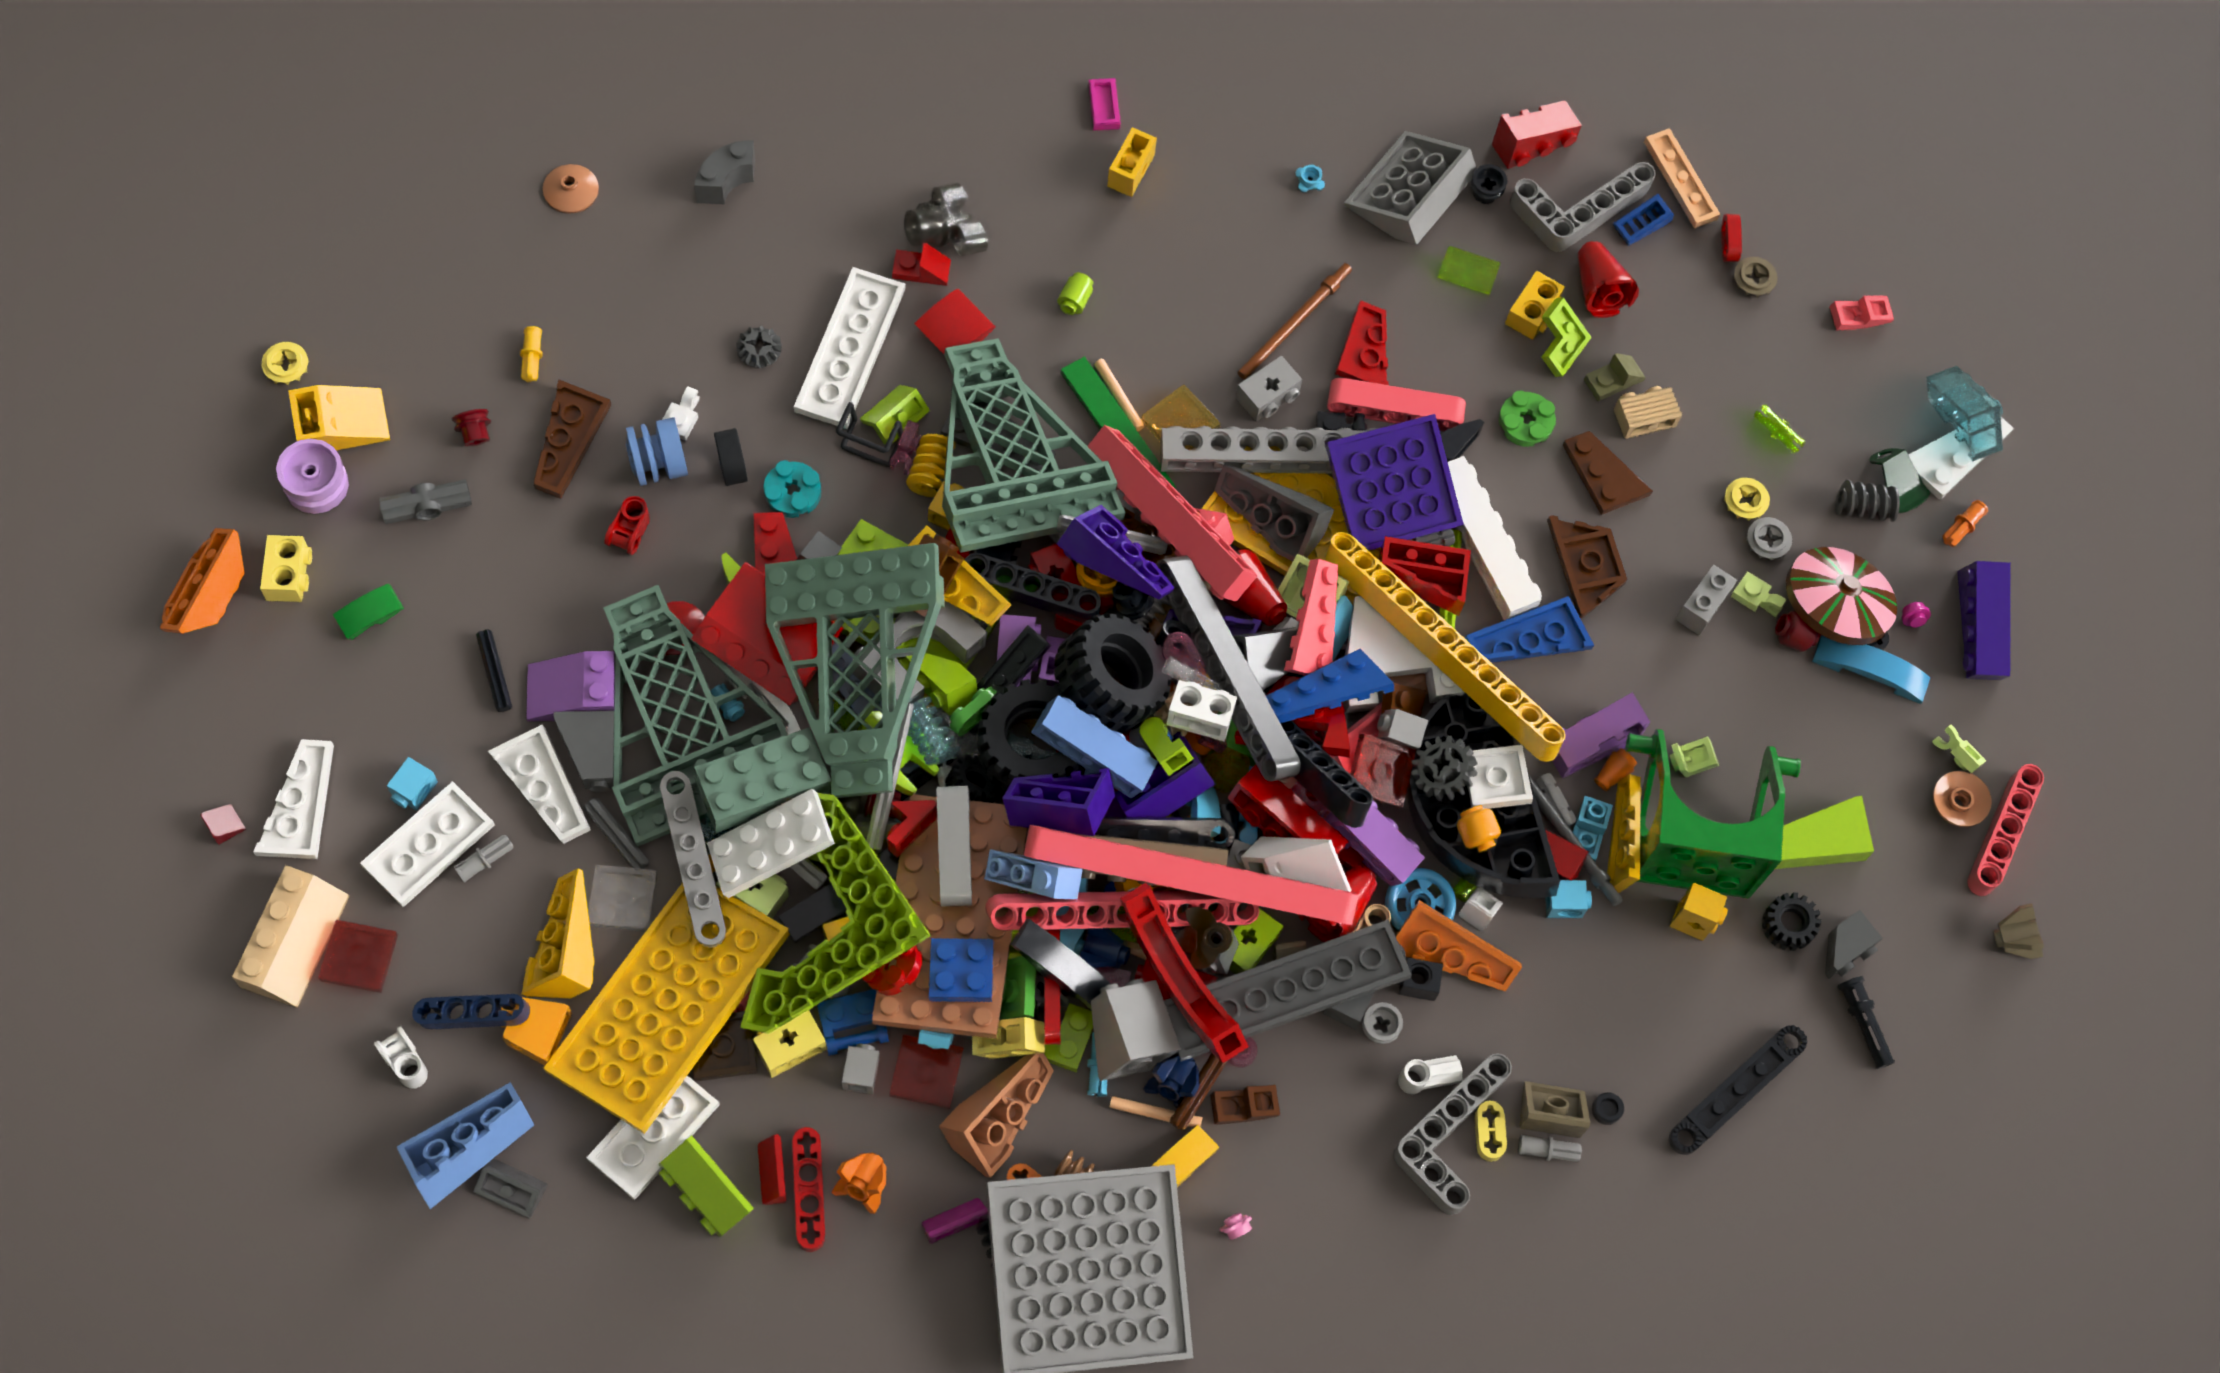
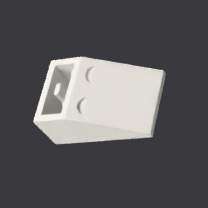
M1260 837L1241 856L1245 869L1249 871L1348 892L1352 891L1330 839Z

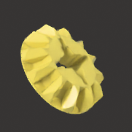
M281 342L271 346L265 352L261 364L267 378L273 380L275 384L280 382L289 385L291 381H300L301 375L307 373L309 360L301 346L292 342ZM284 356L292 363L288 365L287 371H284L282 366H280L283 364V360H285Z
M1736 479L1725 490L1724 501L1728 505V511L1735 513L1737 518H1747L1748 521L1753 518H1760L1769 507V493L1764 485L1755 479ZM1743 496H1744L1745 498H1747V497H1749V496H1750V497L1754 496L1753 499H1752L1751 502H1750V505H1749V503H1747V502H1745V503H1739V502H1740V500L1742 499Z

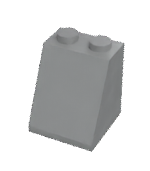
M1137 979L1123 987H1119L1118 984H1111L1100 989L1101 994L1091 1001L1097 1069L1100 1081L1150 1071L1155 1068L1158 1062L1171 1057L1181 1050L1156 980L1144 982L1143 979Z

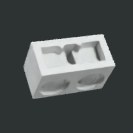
M1179 680L1171 702L1166 725L1225 742L1237 696L1230 695L1224 690H1212L1202 687L1195 682ZM1188 702L1193 704V706H1186L1183 703ZM1212 711H1220L1222 714H1215Z

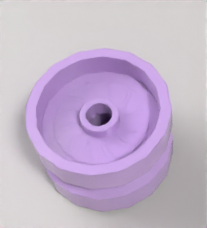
M311 438L299 440L288 446L279 456L276 466L277 478L287 499L295 508L302 512L318 514L335 508L345 498L349 487L348 475L339 454L330 444L323 440Z

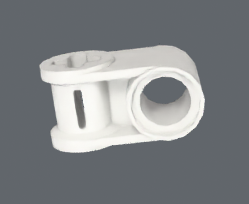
M401 1026L397 1028L396 1033L382 1042H374L387 1065L392 1068L405 1087L415 1089L426 1082L428 1071L416 1053V1048ZM412 1065L418 1066L417 1071L413 1075L404 1076V1072L408 1067Z

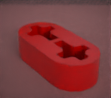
M1724 214L1721 225L1723 261L1739 262L1742 254L1741 218L1739 214Z

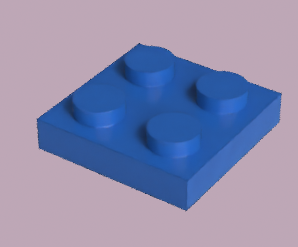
M931 938L929 1001L992 1002L994 940Z

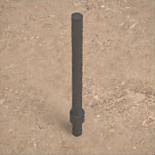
M1530 776L1538 807L1563 839L1585 849ZM1588 853L1583 867L1591 876L1590 881L1597 890L1601 889L1613 907L1619 905L1623 898L1610 883L1612 879L1604 869L1601 870Z

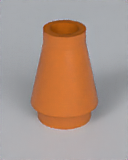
M1619 748L1617 752L1613 751L1599 774L1594 778V781L1601 789L1608 791L1613 785L1633 773L1637 762L1630 753Z

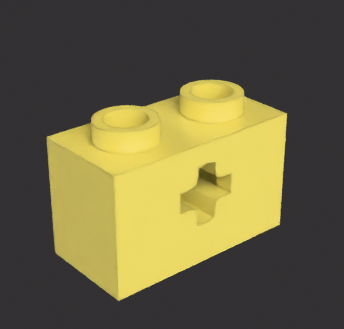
M809 1010L769 1034L758 1032L757 1037L753 1038L755 1048L771 1078L827 1050L826 1041ZM789 1037L790 1040H794V1044L789 1046L788 1043H784V1038Z

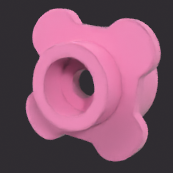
M1240 1212L1224 1220L1225 1225L1220 1228V1231L1226 1233L1229 1240L1238 1238L1252 1229L1249 1223L1252 1218L1247 1215L1242 1216Z

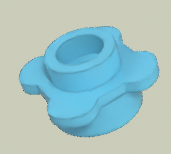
M1306 165L1303 168L1297 169L1296 177L1299 178L1298 188L1300 191L1307 192L1312 189L1320 191L1324 188L1325 182L1321 179L1322 169L1320 167Z

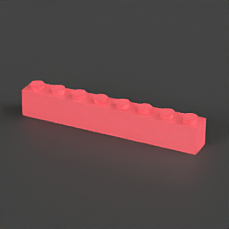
M1104 425L1087 447L1102 462H1109L1118 483L1116 489L1121 490L1125 494L1123 499L1130 506L1138 508L1142 512L1140 517L1147 524L1155 526L1159 530L1157 535L1164 542L1172 544L1176 548L1174 553L1177 556L1186 555L1192 560L1201 579L1211 585L1209 590L1220 600L1226 598L1237 601L1258 574L1119 430Z

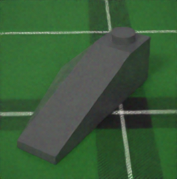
M1228 464L1223 465L1215 487L1216 493L1237 514H1241L1252 525L1251 528L1257 534L1260 533L1270 543L1269 546L1275 553L1292 562L1297 554L1308 558L1325 535L1334 512L1333 508L1310 496Z

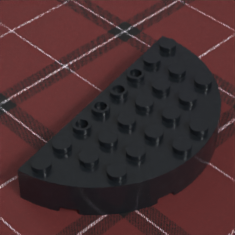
M1466 693L1462 696H1444L1424 718L1428 720L1421 747L1420 749H1412L1409 759L1407 798L1412 819L1422 840L1435 857L1450 871L1479 888L1519 898L1556 896L1560 879L1530 776L1529 781L1533 796L1532 804L1490 808L1501 829V834L1494 840L1496 846L1479 852L1477 847L1467 848L1457 829V821L1461 819L1460 813L1472 808L1468 786L1464 785L1462 787L1464 795L1456 791L1454 792L1453 800H1450L1448 795L1445 794L1442 800L1438 801L1435 794L1427 797L1424 789L1419 790L1415 782L1417 780L1414 779L1411 773L1416 770L1412 765V760L1420 759L1416 751H1425L1427 749L1425 746L1426 741L1431 743V745L1436 744L1435 740L1438 736L1442 742H1446L1448 736H1452L1454 743L1462 739L1465 747L1470 746L1472 750L1520 745L1509 732ZM1455 754L1456 759L1463 763L1462 757ZM1426 774L1427 779L1434 783L1433 777Z

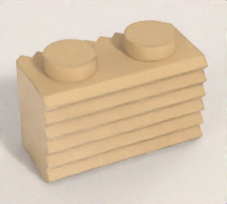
M1655 386L1648 389L1645 393L1635 395L1634 392L1626 393L1618 399L1614 407L1615 415L1625 439L1650 432H1658L1671 427L1674 428L1682 417V412H1680V407H1678V402H1676V397H1674L1671 387L1661 389L1660 386Z

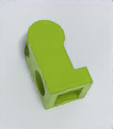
M1151 717L1141 724L1139 729L1141 737L1168 776L1194 759L1180 738L1172 742V735L1160 718Z

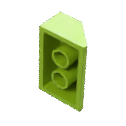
M692 1135L658 1164L662 1169L658 1174L669 1187L674 1184L683 1193L679 1196L680 1200L690 1211L696 1209L701 1214L703 1219L699 1222L711 1236L717 1233L721 1237L754 1209Z

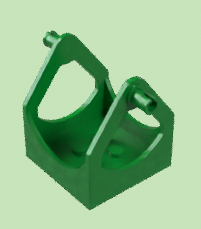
M1656 729L1651 737L1629 733L1626 739V752L1649 755L1640 800V880L1637 882L1681 889H1689L1694 882L1722 895L1749 899L1782 861L1785 788L1782 775L1797 778L1800 773L1801 760L1798 758L1780 757L1777 755L1774 746H1767L1762 759L1749 822L1739 824L1719 823L1693 812L1679 799L1670 783V767L1664 731ZM1657 767L1660 797L1650 831H1648L1645 825L1646 814ZM1770 783L1774 806L1761 816L1767 786Z

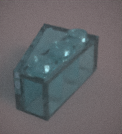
M1957 365L1926 377L1928 400L1945 424L1951 422L1958 432L1955 434L1959 443L1965 441L1970 448L1968 456L1972 462L2003 450L2001 427L2003 408L1997 399L1990 396L1984 387L1979 386L1968 373L1963 372Z

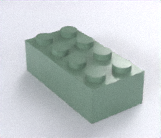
M810 727L694 767V780L715 833L744 824L810 789L823 794H829L831 789V778Z

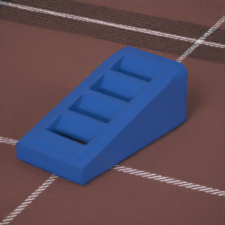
M1656 194L1615 221L1613 226L1629 246L1673 221L1674 214L1661 196ZM1652 209L1656 210V212L1660 216L1659 218L1656 219V217L1651 212ZM1646 214L1651 223L1648 224L1642 215ZM1634 219H1637L1640 222V224L1643 226L1642 229L1639 230V228L1633 222ZM1628 223L1634 234L1630 236L1623 225Z

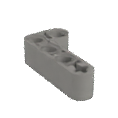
M968 786L937 787L941 907L972 905L970 799Z

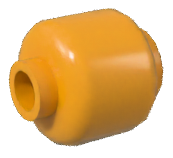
M1482 805L1460 813L1461 819L1457 821V829L1467 848L1477 847L1478 851L1482 852L1496 846L1494 840L1500 836L1501 829L1491 809H1483Z

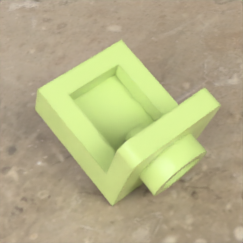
M1708 736L1679 746L1678 743L1671 745L1674 752L1670 754L1672 765L1675 771L1680 770L1685 777L1719 766Z

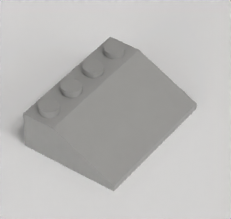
M1405 131L1344 202L1345 207L1393 238L1417 245L1472 180L1477 168L1471 149Z

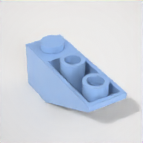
M990 849L984 879L1054 899H1077L1083 869Z

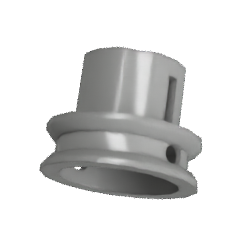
M1376 1003L1368 1008L1363 1017V1031L1375 1043H1390L1398 1037L1402 1030V1014L1395 1006L1389 1003ZM1377 1021L1381 1025H1387L1384 1033L1380 1029H1374Z

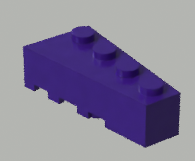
M1975 561L1957 571L1964 643L1963 668L1966 671L1967 679L2002 680L2011 675V563Z

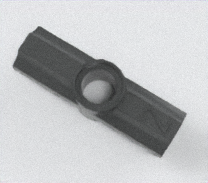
M466 479L437 486L432 483H420L413 486L410 492L379 498L385 524L417 518L421 521L432 520L439 517L443 511L472 505Z

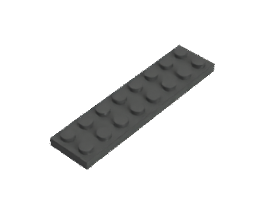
M1388 920L1216 981L1206 985V987L1226 1012L1239 1024L1244 1037L1248 1038L1410 979L1412 974ZM1171 998L1164 1000L1181 1048L1177 1052L1180 1061L1182 1062L1210 1052V1049L1196 1034Z

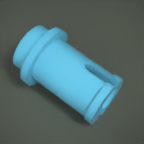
M724 683L718 684L711 690L712 695L716 697L729 692ZM736 699L720 706L723 711V717L732 722L741 718L745 712L742 701H737Z

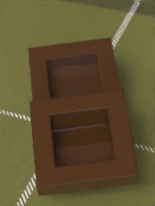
M1276 1085L1247 1086L1243 1090L1214 1091L1210 1094L1215 1125L1249 1122L1280 1116Z

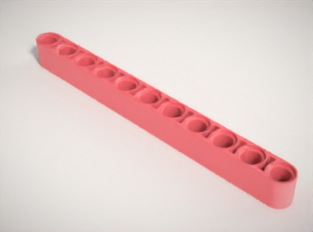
M1029 825L1023 856L1348 925H1353L1359 894L1035 825Z

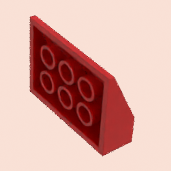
M745 562L706 614L691 640L790 706L798 700V696L766 623L765 574ZM817 623L780 627V632L793 661L814 659L817 656ZM842 626L834 634L837 639L844 629ZM818 666L797 670L804 688H806L816 673Z

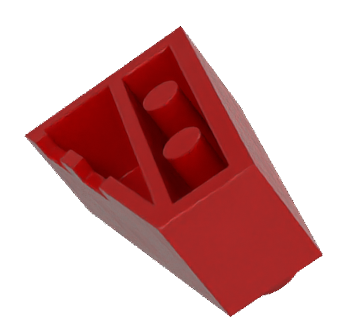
M1566 101L1540 106L1538 112L1529 113L1528 109L1521 110L1519 112L1520 116L1510 117L1508 113L1501 115L1492 146L1507 169L1515 166H1524L1533 158L1538 156L1545 157L1553 150L1562 146L1568 147L1577 140L1582 125Z

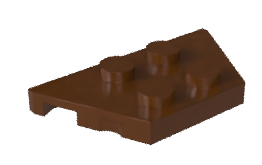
M1552 515L1549 516L1547 523L1575 609L1581 619L1625 585L1628 579L1610 528L1590 526L1587 523L1576 520L1574 523L1558 520V516Z

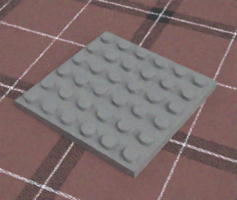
M1175 1164L986 1182L1002 1373H1063L1193 1358Z

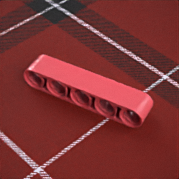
M1335 378L1331 381L1327 409L1330 412L1346 413V416L1354 417L1356 413H1362L1365 415V419L1394 424L1435 414L1439 431L1443 432L1464 423L1466 401L1457 396L1347 378Z
M2026 764L2022 766L2008 781L1968 877V887L1975 895L1986 896L1990 894L2004 879L2044 782L2043 772L2036 765ZM2022 777L2026 778L2030 782V785L2024 783ZM2012 801L2019 805L2020 810L2013 806ZM2002 826H2005L2006 828H2008L2009 831H2010V834H2007L2006 832H2004L2003 829H2002ZM1991 850L1996 851L2000 859L1994 857ZM1981 875H1985L1989 879L1990 884L1984 882Z

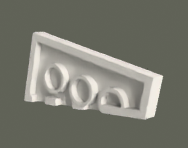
M1992 410L1910 453L1909 457L1924 485L1934 496L1941 500L1999 445L2014 428Z
M543 725L488 751L563 844L591 831L548 732Z

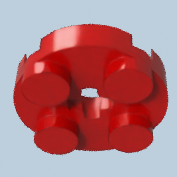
M917 945L894 958L897 963L896 965H891L889 970L888 965L891 961L862 977V979L880 994H898L902 992L899 988L903 987L906 983L911 985L917 978L922 966V954L917 949Z

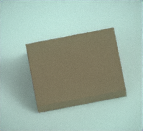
M1524 1081L1520 1129L1580 1138L1589 1129L1590 1118L1585 1091Z

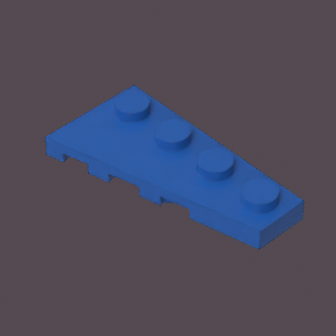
M1569 596L1465 636V639L1491 663L1592 650L1594 647V643Z

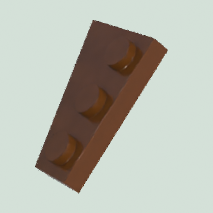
M1590 431L1564 441L1563 447L1601 515L1651 496L1653 490Z

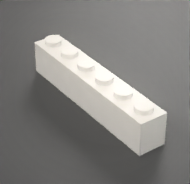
M1465 456L1449 461L1448 466L1464 525L1455 527V529L1462 532V542L1467 550H1471L1470 557L1504 621L1538 608L1542 600L1541 591L1536 583H1532L1525 561L1518 557L1515 551L1514 540L1504 531L1500 514L1491 507L1487 490L1484 487L1481 488L1477 481V473L1474 466L1468 464Z

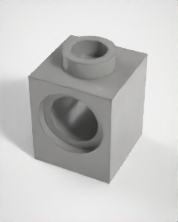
M1399 709L1385 710L1377 724V729L1379 730L1377 739L1408 750L1420 749L1428 720Z
M856 1044V1047L848 1046L842 1078L843 1090L873 1095L880 1060L879 1051L874 1050L873 1046L867 1044Z

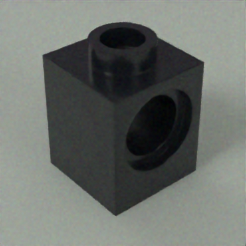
M1407 957L1406 962L1411 974H1420L1423 976L1425 983L1417 984L1412 978L1396 983L1400 985L1399 995L1435 1001L1440 992L1443 964Z

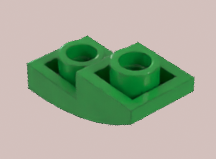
M385 584L352 601L335 612L333 616L346 638L353 640L374 624H383L403 610L404 607L391 585Z

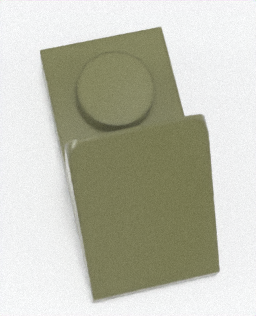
M1616 353L1613 355L1610 364L1586 374L1584 381L1599 402L1645 381L1646 377L1632 356Z

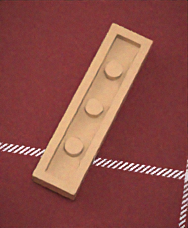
M1670 128L1647 136L1644 144L1693 228L1695 229L1718 220L1720 216L1718 209Z

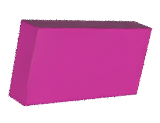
M1115 78L1088 80L1093 131L1120 129L1121 123Z

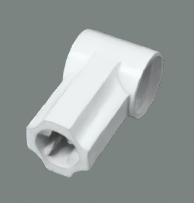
M1456 1055L1426 1061L1420 1059L1411 1060L1400 1072L1398 1084L1405 1093L1417 1094L1424 1089L1461 1083L1463 1081L1461 1062ZM1408 1072L1417 1073L1421 1078V1082L1412 1081Z

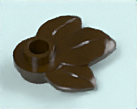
M1191 907L1185 910L1190 926L1176 934L1175 938L1183 951L1192 953L1190 963L1193 968L1204 969L1215 962L1218 954L1226 952L1231 947L1233 934L1227 925L1217 923L1211 911L1204 908ZM1217 932L1223 936L1220 944L1214 941V935Z

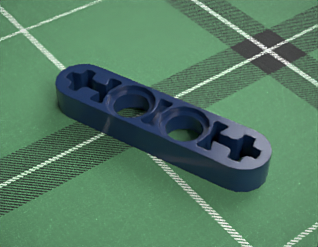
M517 994L430 997L421 999L415 1004L412 1017L414 1021L425 1029L517 1026L524 1023L529 1017L530 1006L528 1002ZM486 1004H491V1013L485 1018H479L480 1009ZM516 1004L519 1006V1009L514 1010L512 1015L505 1011L515 1009ZM462 1005L463 1013L457 1019H451V1011L456 1006ZM430 1008L436 1012L428 1014L427 1019L424 1017V1014L430 1012Z

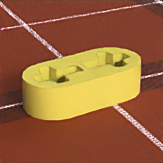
M1495 1101L1483 1102L1475 1112L1477 1151L1482 1159L1490 1162L1500 1159L1507 1148L1505 1113L1502 1106ZM1487 1109H1491V1113L1497 1115L1492 1121V1128H1489L1488 1118L1482 1117ZM1489 1134L1493 1135V1143L1499 1145L1494 1154L1491 1153L1490 1148L1484 1147L1490 1139Z

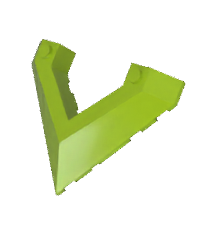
M818 793L834 844L808 857V859L820 861L825 865L830 875L828 878L837 896L842 899L850 922L841 928L842 932L830 941L824 940L808 952V957L797 966L791 965L783 972L757 968L740 1026L742 1029L769 1034L931 936L838 798L834 795Z

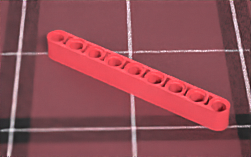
M1186 890L1153 891L1169 927L1190 926L1185 911L1177 913L1178 908L1186 903L1189 904L1188 908L1199 907L1208 909L1213 903H1218V907L1212 914L1217 923L1225 925H1248L1253 923L1259 915V906L1248 904L1243 911L1237 912L1238 906L1243 902ZM1131 891L1079 892L1077 899H1054L1035 893L997 894L989 898L985 909L991 923L999 930H1020L1026 919L1032 920L1044 930L1130 928L1126 920L1128 917L1126 912L1124 914H1117V911L1123 906L1120 898ZM1069 906L1066 914L1056 915L1059 908ZM1099 906V910L1095 914L1087 915L1090 907ZM1003 907L1009 908L1004 916H995L998 909ZM1039 907L1035 915L1026 916L1028 909Z

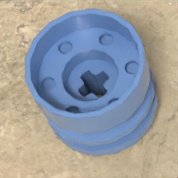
M675 417L656 421V434L651 436L645 424L640 425L643 434L642 438L636 439L633 426L626 428V449L632 472L638 479L640 486L647 485L644 473L647 471L652 472L654 483L659 482L658 469L660 468L665 469L669 479L688 475Z

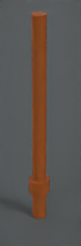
M1344 263L1333 275H1328L1321 282V287L1237 372L1240 378L1246 380L1328 295H1333L1340 288V283L1352 271L1349 264Z

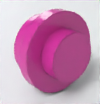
M1913 602L1903 608L1901 619L1904 625L1916 628L1923 626L1927 622L1931 612L1922 602Z

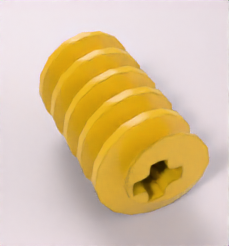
M926 434L920 438V445L916 450L913 465L910 467V475L906 479L908 488L914 493L925 497H935L937 493L935 489H939L943 483L940 479H944L946 436ZM953 441V449H955L956 443Z

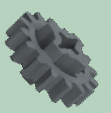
M1438 736L1435 740L1436 744L1431 745V743L1426 741L1425 746L1427 749L1425 751H1416L1420 759L1412 760V765L1416 770L1411 773L1414 779L1417 780L1415 783L1419 790L1424 789L1427 797L1435 794L1437 800L1441 801L1443 795L1447 794L1449 799L1453 800L1454 792L1458 791L1459 794L1464 795L1462 787L1464 785L1473 786L1470 777L1477 776L1478 773L1474 766L1478 762L1475 756H1472L1474 753L1470 746L1465 747L1462 739L1454 743L1452 736H1448L1446 742H1442ZM1455 754L1462 757L1463 763L1456 759ZM1426 774L1433 777L1434 783L1427 779Z

